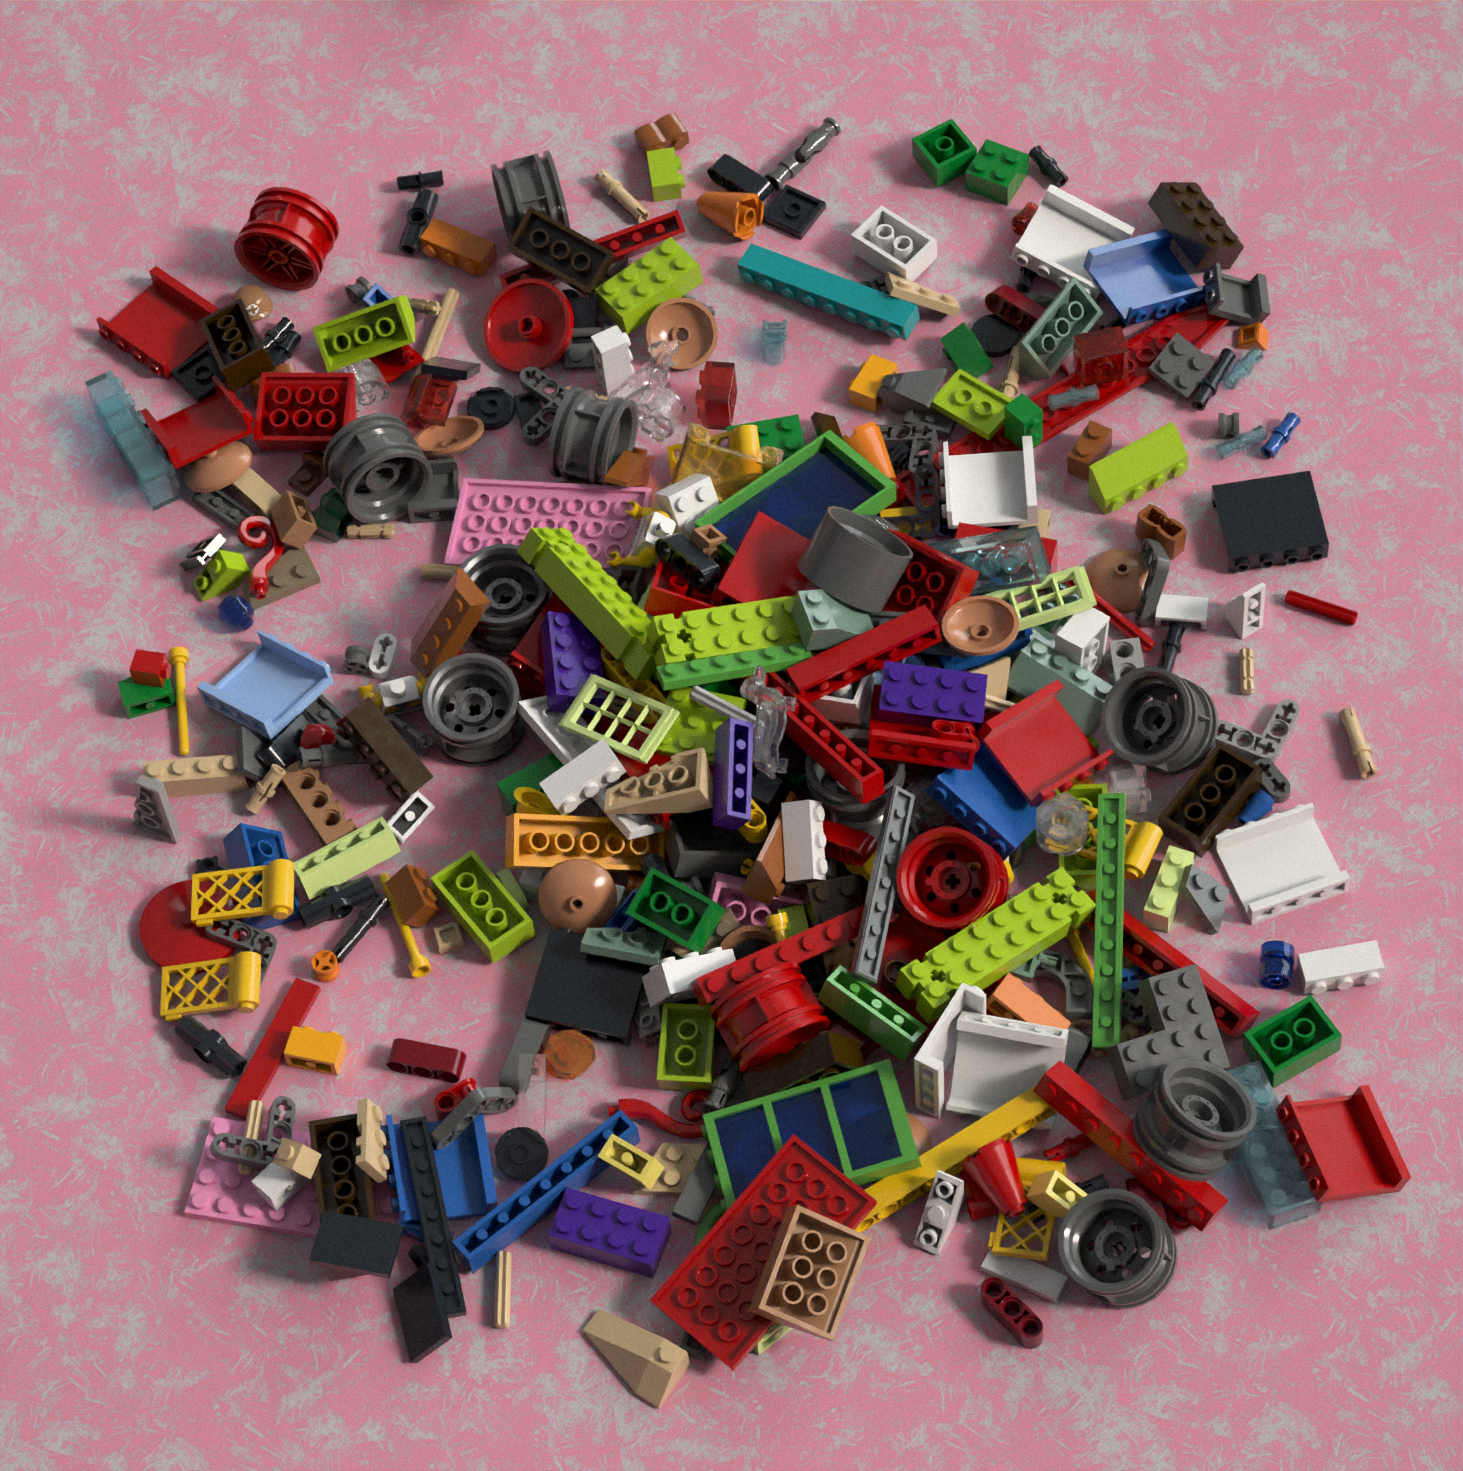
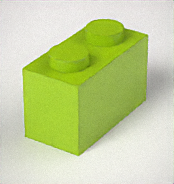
M674 147L646 151L654 202L682 198L681 188H685L683 174H678V170H682L680 156H675Z

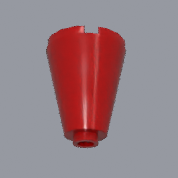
M1004 1138L992 1141L977 1149L979 1153L976 1154V1157L972 1158L971 1154H969L962 1160L961 1165L1004 1216L1010 1215L1013 1218L1025 1211L1024 1206L1028 1204L1013 1145L1009 1138L1006 1141Z

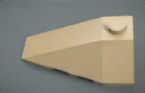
M701 747L677 753L671 756L672 761L660 767L656 764L649 768L650 772L638 778L632 776L607 789L604 812L606 814L690 813L712 808L714 783L704 748Z
M598 1309L583 1330L584 1334L599 1352L612 1364L615 1371L628 1383L635 1395L658 1409L690 1366L688 1352L659 1335Z

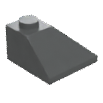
M937 368L886 375L882 380L877 395L892 412L928 409L947 373V369Z

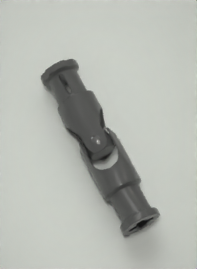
M825 118L823 124L818 129L812 130L806 136L803 144L797 145L778 163V167L772 173H767L765 178L772 184L773 189L780 191L783 188V184L788 179L794 178L812 160L813 155L821 152L828 145V141L834 135H839L841 133L839 124L832 118Z
M345 743L344 745L326 744L312 749L298 747L297 750L300 770H305L306 767L312 766L327 768L343 764H367V762L360 760L353 751L355 747L351 743Z
M730 1051L721 1067L720 1074L715 1077L710 1087V1094L707 1100L701 1104V1111L704 1114L723 1109L726 1102L732 1099L740 1079L744 1075L738 1068L739 1062L732 1061L734 1058Z

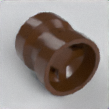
M899 959L891 960L885 965L881 983L887 992L892 994L901 993L895 986V981L900 969L908 965L904 961Z

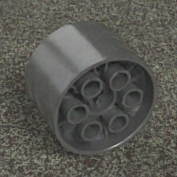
M830 506L799 558L797 567L807 579L833 597L858 609L878 613L882 611L912 559L913 553L901 539L876 522L851 510Z

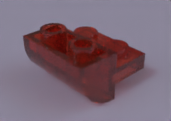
M422 373L415 376L400 419L407 427L423 429L425 424L445 427L458 389L457 383L435 380L432 373Z

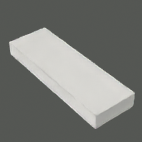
M992 1249L989 1250L981 1265V1271L1054 1303H1057L1068 1281V1276L1034 1261L993 1255Z

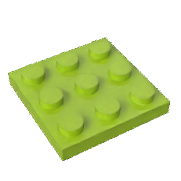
M692 688L671 689L665 705L673 707L680 714L654 753L671 757L680 752L703 747L708 764L714 766L715 729L729 718L691 699L689 694ZM710 692L745 711L747 706L746 699Z

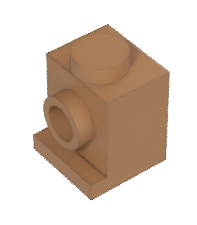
M708 524L693 529L689 540L711 559L715 560L719 554L720 545L727 541V537L713 525Z

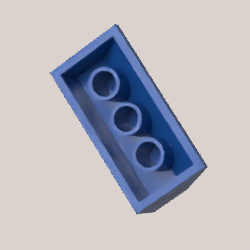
M240 823L223 839L230 869L268 865L276 859L288 860L282 832ZM262 874L254 875L248 883L256 887L262 881ZM235 877L232 878L235 886L239 880ZM295 884L294 912L286 919H275L270 914L242 918L243 923L260 929H268L300 920L301 918L297 911L300 904ZM244 885L236 893V896L243 900L252 890ZM256 895L247 905L250 908L262 907V898Z

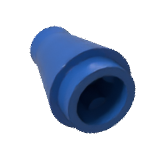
M1259 789L1256 793H1252L1237 819L1242 825L1250 821H1258L1272 811V806L1275 802L1270 795Z

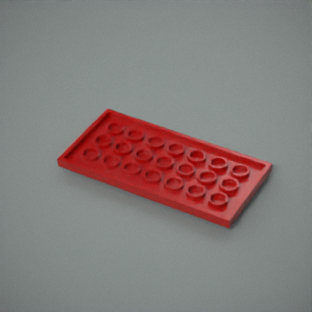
M793 1134L653 1295L650 1302L734 1371L775 1323L748 1310L786 1209L799 1205L855 1230L876 1206L877 1201Z

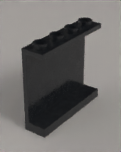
M1310 471L1212 485L1211 501L1213 508H1217L1229 557V573L1236 571L1245 572L1256 568H1270L1282 564L1291 565L1308 560L1317 561L1328 557L1329 541Z
M551 928L526 1008V1019L550 1025L552 1030L630 1046L632 1039L630 1026L643 985L642 977L646 974L648 965L580 952L584 935L575 934L567 928H559V930Z

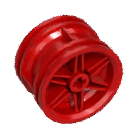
M286 187L267 188L256 197L255 203L250 210V217L240 230L239 236L235 241L234 251L240 264L250 274L264 283L288 291L307 290L318 281L324 267V261L333 249L340 229L333 213L312 196Z
M956 827L935 828L917 836L901 855L897 867V890L904 907L922 923L937 928L949 935L957 934L1006 903L1008 897L1009 877L1001 856L993 847L970 832ZM950 851H955L957 854L954 860H948L947 854ZM975 862L980 864L978 871H972ZM929 866H933L932 874L930 876L927 875L926 869ZM955 878L961 881L960 885H956L957 888L951 886V882H955ZM981 889V897L974 898L972 890ZM934 892L936 899L933 902H929L927 896L929 893ZM957 903L960 910L958 913H952L951 911Z
M795 962L772 967L745 980L720 997L709 1010V1015L713 1020H716L715 1026L726 1042L735 1061L739 1062L738 1068L742 1073H748L752 1071V1067L773 1060V1057L777 1054L789 1052L798 1043L814 1039L817 1033L826 1031L830 1026L829 1018L823 1015L824 1009L815 997L806 977L800 974V966Z

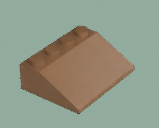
M794 1205L788 1207L748 1311L787 1327L833 1341L871 1237L802 1206Z

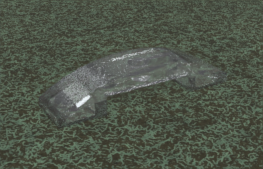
M519 1053L517 1127H529L539 1132L544 1138L547 1099L546 1054Z

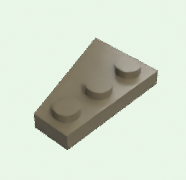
M293 546L279 558L268 572L269 591L264 599L258 600L256 595L251 594L249 582L242 589L254 611L318 584L321 580L305 547L303 546L302 549Z

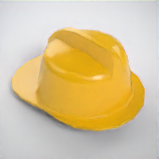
M518 787L514 790L513 795L518 801L516 813L561 815L548 796L539 790L529 787Z

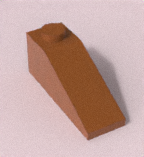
M640 447L626 450L605 475L604 481L624 487L646 485L649 481L654 456L647 454L648 450Z

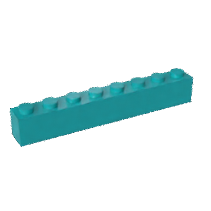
M752 243L737 264L740 278L749 284L754 283L768 291L781 293L789 299L802 301L810 307H818L831 315L842 316L850 322L863 324L871 330L887 333L892 338H900L906 341L920 320L916 304L890 296L889 294Z

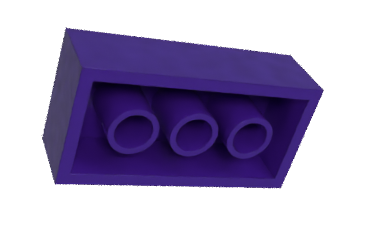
M548 611L540 627L548 712L566 713L591 674L604 678L600 642L575 614ZM599 688L589 704L601 708L606 699L605 690ZM585 708L581 715L595 716L597 712Z
M884 661L881 671L876 720L930 728L935 720L969 722L974 725L977 733L983 724L988 675Z
M566 1188L548 1233L551 1249L654 1278L672 1230L668 1216Z

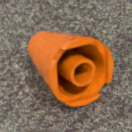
M706 191L697 200L700 214L741 240H748L754 236L756 232H753L756 225H761L764 214L763 201L759 200V196L754 193Z
M875 422L865 423L854 428L855 433L849 438L847 434L841 438L890 480H896L878 424Z

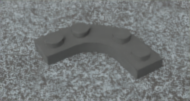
M1044 950L1043 954L1058 958L1055 969L1039 964L1033 977L1050 978L1061 985L1066 995V1019H1093V987L1087 971L1072 962L1071 957L1065 954Z

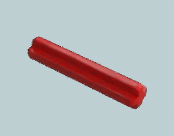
M1288 590L1285 595L1284 602L1288 605L1349 625H1354L1357 621V611L1293 590Z

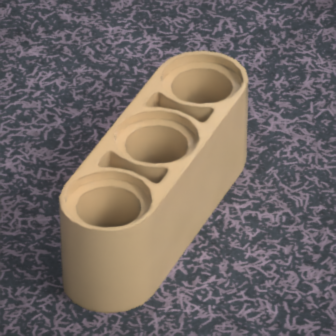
M250 467L239 479L227 486L255 513L269 519L272 518L271 510L282 497Z

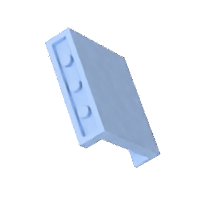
M259 630L257 634L261 644L215 686L202 681L197 686V689L205 705L272 740L334 681L330 674L331 669L323 660L318 661L311 657L309 653L295 649L290 643L278 640L273 634L268 635Z

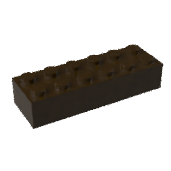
M357 1113L308 1121L311 1149L321 1154L314 1171L320 1222L324 1210L378 1220L373 1178L356 1164V1156L361 1155L360 1148L358 1149L356 1146V1138L362 1135L357 1126ZM325 1267L330 1281L367 1275Z

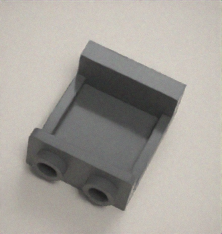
M1217 262L1209 270L1205 271L1203 283L1205 284V301L1208 314L1248 325L1258 322L1262 323L1271 314L1266 275L1257 273L1250 281L1221 273L1220 263Z
M455 458L428 460L433 470V482L429 492L422 501L408 502L411 524L454 520L459 500V469Z

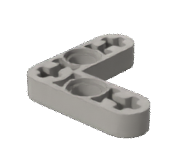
M1286 699L1281 701L1277 705L1262 735L1227 721L1218 720L1217 733L1220 730H1223L1224 733L1216 737L1215 743L1217 745L1220 742L1241 756L1253 761L1268 759L1275 763L1299 720L1300 707L1294 700ZM1288 709L1292 710V713H1289L1286 721H1284V712H1287ZM1274 728H1281L1285 733L1277 737L1272 735L1270 731ZM1240 738H1247L1251 744L1247 747H1241L1236 741ZM1257 743L1258 747H1256V751H1254L1255 744ZM1271 750L1267 755L1263 754V751Z

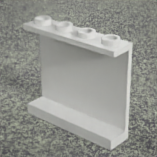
M1050 184L1042 203L1019 243H1016L1010 259L1018 265L1036 272L1039 276L1057 283L1062 288L1065 287L1072 277H1076L1092 299L1096 301L1101 290L1083 267L1088 250L1130 239L1135 228Z
M1022 436L1023 451L949 456L948 442H943V452H939V466L944 467V469H940V484H945V487L940 488L941 502H946V504H942L941 507L942 520L947 519L948 529H957L959 522L983 527L1038 523L1032 436Z
M1313 803L1300 804L1283 813H1273L1265 819L1257 822H1247L1242 827L1233 830L1227 829L1215 836V851L1251 925L1349 892L1350 877L1346 870L1340 872L1313 818Z
M963 982L914 1058L915 1106L938 1119L944 1112V1071L957 1049L959 1030L956 1029L958 1018L962 1010L986 1015V994L979 987L969 986Z
M962 1010L957 1021L956 1030H959L951 1094L946 1104V1110H951L957 1115L972 1114L983 1118L1037 1085L1044 1073L1061 1060L1064 1063L1069 1030ZM1057 1112L1033 1128L1037 1130L1052 1129L1056 1121Z

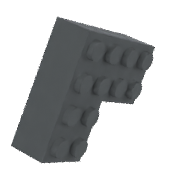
M713 807L690 813H674L669 816L672 824L671 829L667 832L665 831V848L674 877L691 878L697 874L699 878H713L714 872L747 879L748 876L741 873V866L751 869V867L743 862L748 858L755 862L765 840L754 844L746 840L738 829L735 831L712 825ZM771 824L768 826V834L772 828Z
M1197 964L1156 975L1137 983L1153 1033L1116 1044L1106 1049L1123 1101L1150 1093L1167 1066L1178 1059L1197 1058L1209 1061L1223 1069L1230 1067Z

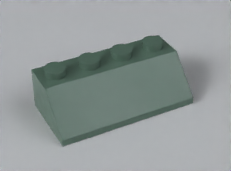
M1072 277L1019 342V364L1033 381L1051 378L1103 313L1076 277Z
M1034 638L1021 651L1009 670L1007 690L1024 700L1058 679L1064 688L1056 696V699L1088 738L1101 724L1102 706L1112 685Z

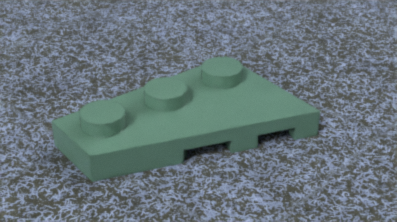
M587 928L581 942L580 952L655 966L659 964L668 938L657 932H647V928H636V932H623L620 928Z

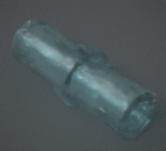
M1252 347L1241 360L1238 359L1234 363L1232 370L1222 378L1223 384L1228 389L1233 390L1244 377H1248L1252 373L1254 366L1264 358L1263 352L1257 347Z
M1095 384L1078 389L1072 387L1066 392L1048 395V404L1051 410L1066 406L1077 407L1079 403L1098 400L1099 391Z
M1258 425L1256 428L1243 434H1235V438L1217 445L1216 449L1220 458L1225 460L1240 451L1246 452L1250 446L1266 440L1267 434L1264 428Z

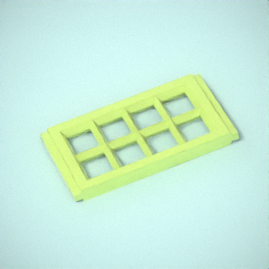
M1084 566L1071 567L985 594L986 596L1010 601L1019 618V631L1092 609V606L1097 605ZM1070 580L1074 581L1075 586L1059 590L1058 584ZM1052 586L1053 593L1038 597L1036 591ZM1031 593V600L1016 603L1015 597ZM1078 593L1080 600L1064 604L1062 598ZM1057 600L1058 607L1045 611L1042 610V604ZM1032 607L1036 608V614L1021 618L1020 611Z
M591 674L559 722V726L595 743L604 739L613 751L647 764L680 713L673 707ZM599 688L611 692L601 708L589 704ZM616 695L627 699L618 715L606 711ZM633 702L645 707L635 723L623 718ZM585 708L597 712L587 728L576 723ZM650 710L662 714L653 730L641 726ZM603 715L614 719L605 735L593 731ZM620 722L632 727L622 743L610 738ZM637 730L649 734L639 750L628 746Z

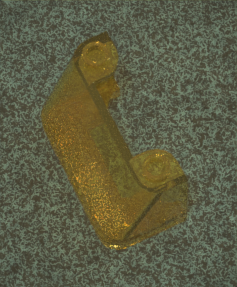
M689 422L676 458L670 485L695 473L710 476L719 504H721L780 464L783 459L784 450L766 446L760 449L757 457L711 444L710 431L702 425ZM771 493L750 508L755 512L761 509L765 511ZM743 513L738 515V517L744 519L747 518V516Z

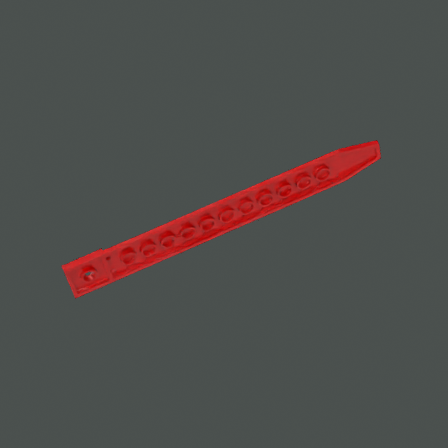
M1207 304L1170 315L1029 398L1043 410V440L1039 445L1154 378L1147 370L1176 332L1200 350L1230 319L1208 314ZM1005 425L990 440L972 432L948 446L949 456L1022 451L1005 436ZM938 452L935 454L933 468L937 473L939 506L946 502H941L940 487H945V484H940V469H944V467L939 466ZM907 470L897 476L895 481L899 480L905 486L904 499L913 507L916 506L915 481L912 480L910 472ZM928 480L924 481V484L929 486ZM930 493L923 494L920 499L921 505L933 506L935 503L934 496Z

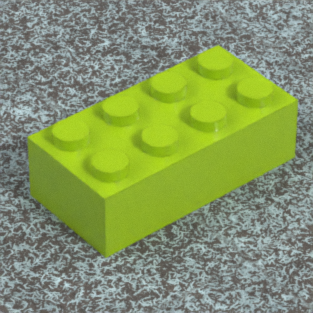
M670 237L597 287L595 292L599 306L628 335L647 322L653 311L660 304L686 295L702 284L703 278L699 264Z
M471 850L430 877L433 890L436 892L438 899L492 964L536 936L532 919L474 850Z

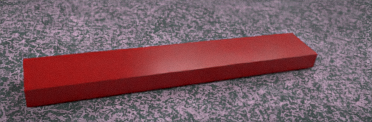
M299 978L294 980L225 1106L226 1113L247 1120L249 1103L252 1100L261 1101L285 1057L284 1051L293 1026H302L321 991L318 985Z

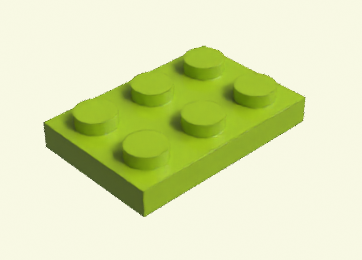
M959 369L936 393L930 406L985 439L990 440L1004 425V406L1013 399Z

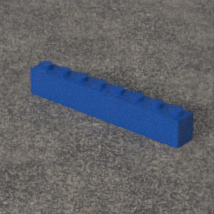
M621 1109L452 1241L456 1256L472 1274L493 1259L498 1251H503L560 1206L566 1188L579 1191L610 1166L601 1160L598 1155L611 1134L616 1135L633 1146L640 1142L638 1127Z

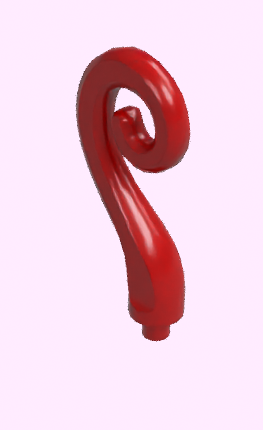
M254 515L244 518L239 523L237 537L243 545L253 549L262 548L267 544V533L271 537L272 546L270 550L256 562L249 575L251 594L256 595L258 600H262L269 591L268 572L281 557L285 544L279 539L274 521L264 516ZM253 528L264 530L256 538L248 534V530Z
M694 1090L684 1096L681 1101L680 1112L686 1120L692 1122L701 1120V1112L693 1110L692 1105L696 1102L706 1101L710 1091ZM618 1099V1105L608 1106L609 1116H613L621 1109L630 1120H645L672 1135L688 1139L703 1137L701 1125L705 1124L704 1121L697 1124H685L676 1121L652 1104L640 1099Z

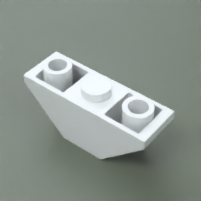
M940 1170L937 1171L913 1245L936 1255L940 1253L957 1221L964 1200L963 1180Z

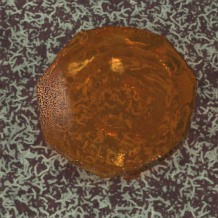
M575 1029L556 1033L548 1039L544 1054V1067L551 1076L556 1078L576 1079V1077L584 1074L596 1060L593 1041Z

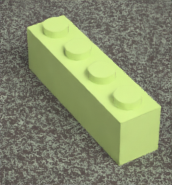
M382 816L294 862V872L302 889L311 900L316 896L322 895L323 891L330 886L345 883L350 878L369 870L384 860L390 859L400 853L401 850L392 829Z

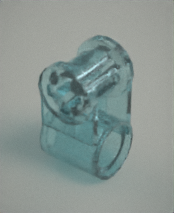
M763 320L764 359L770 365H779L786 357L787 320H783V322Z

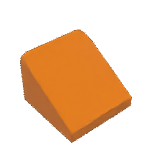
M1261 322L1240 327L1237 348L1257 351L1267 350L1268 330Z

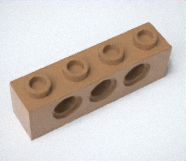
M297 761L284 768L286 775L281 779V785L323 847L357 830L352 819L347 820L343 815L345 810L338 800L334 802L332 799L333 793L326 782L321 783L319 780L320 774L315 766L300 770Z

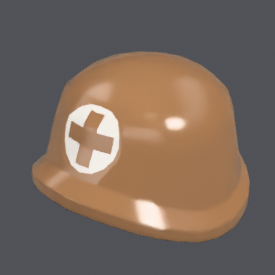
M244 285L234 295V301L242 299L254 322L267 317L273 311V303L270 297L258 285Z

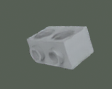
M1139 637L1109 641V651H1105L1106 666H1111V672L1108 673L1110 685L1113 686L1126 673L1144 667Z

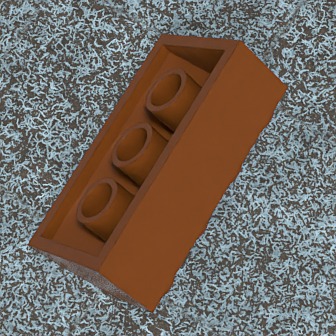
M461 567L457 568L412 639L410 661L424 678L430 677L432 672L444 661L457 656L491 603Z
M790 791L784 803L799 801L796 794ZM782 808L740 891L768 906L773 897L779 898L785 884L781 883L782 879L786 881Z

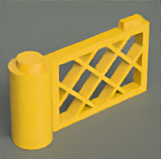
M742 425L733 428L731 431L667 446L672 484L679 481L683 472L690 476L693 475L692 472L686 469L693 457L701 462L695 473L701 474L705 466L713 471L710 476L713 486L744 479V482H753L763 475L756 425ZM729 438L730 447L724 454L717 448L723 439ZM706 444L710 449L704 459H702L695 453L701 445ZM684 449L689 454L681 465L677 462L675 451ZM714 452L723 457L716 468L708 463ZM729 461L733 466V474L725 476L720 471L726 462Z
M1065 798L1046 838V844L1049 845V849L1062 854L1064 851H1068L1097 861V828L1092 829L1089 820L1098 818V809ZM1068 808L1079 811L1081 817L1068 821L1065 813ZM1125 819V827L1130 830L1125 835L1124 877L1129 880L1142 879L1163 832L1160 827L1151 822L1143 821L1137 823ZM1084 822L1088 832L1075 836L1071 827ZM1067 829L1071 838L1064 841L1054 838L1056 832ZM1092 837L1096 845L1095 847L1085 849L1080 846L1079 841Z
M276 859L268 865L192 874L191 921L193 924L196 923L197 927L211 926L213 921L268 914L272 915L275 919H286L294 912V863L290 860ZM262 874V881L256 887L248 883L254 875ZM229 878H237L239 882L230 891L223 886ZM212 881L214 884L205 894L199 890V882ZM245 885L252 891L243 900H240L235 894ZM220 888L226 895L216 904L210 897ZM256 895L262 898V907L250 908L247 905ZM231 898L239 903L232 911L222 909ZM206 901L213 906L207 914H199V908Z
M240 952L235 957L162 967L160 1016L165 1018V1021L172 1022L179 1021L184 1015L235 1008L242 1013L254 1012V1009L260 1006L261 955L255 952ZM223 966H229V973L222 981L215 976ZM198 970H206L208 973L198 984L191 979ZM181 973L183 978L172 987L170 985V974ZM213 977L219 984L210 994H207L203 987ZM190 981L195 987L184 998L179 991ZM226 988L228 990V1001L217 1003L214 1000L215 997ZM201 991L207 998L200 1005L193 1006L190 1002ZM175 995L179 996L183 1001L175 1009L169 1010V1002Z
M1016 1157L1026 1194H1028L1037 1174L1057 1170L1066 1177L1065 1162ZM1039 1208L1028 1216L1023 1212L1020 1214L1022 1220L1010 1226L1006 1221L1008 1215L1004 1216L1000 1212L997 1230L990 1233L988 1249H992L993 1255L1047 1261L1056 1216L1045 1213ZM1044 1214L1048 1219V1223L1037 1229L1031 1221ZM1027 1224L1034 1233L1021 1240L1016 1231ZM1009 1235H1012L1018 1242L1011 1248L1000 1247L1001 1241ZM1039 1238L1043 1243L1042 1252L1031 1251L1026 1245Z

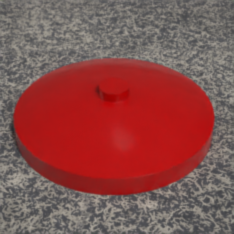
M523 279L508 285L493 299L485 315L483 336L490 356L499 365L520 374L526 367H536L541 371L545 370L563 355L570 343L574 328L572 307L564 293L547 281Z
M192 880L177 882L164 888L149 901L142 913L139 924L141 943L150 960L161 969L166 966L229 958L236 950V948L208 938L204 932V926L197 927L196 923L193 924L191 921ZM211 881L199 882V890L205 894L214 883ZM219 888L210 899L217 904L226 893ZM231 898L222 909L232 911L238 903ZM206 901L199 908V914H207L213 906ZM242 918L235 919L243 923ZM216 922L215 925H212L213 931H217L220 928V923ZM228 926V929L225 934V936L229 937V932L231 929L230 926ZM243 931L234 932L233 937L235 940L241 941ZM202 969L198 970L195 974H200L207 971Z

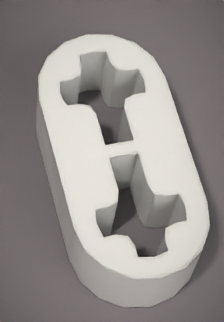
M381 634L374 642L369 660V669L375 679H386L393 671L398 653V644L392 634ZM386 643H390L386 648V652H384L383 647L386 646ZM381 661H384L385 666H382L381 670H377L376 667H380Z

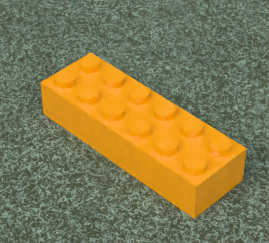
M519 813L506 817L505 869L549 871L555 865L566 860L586 859L599 864L608 873L631 874L634 872L644 874L638 864L642 858L658 852L663 861H665V831L628 840L609 817Z

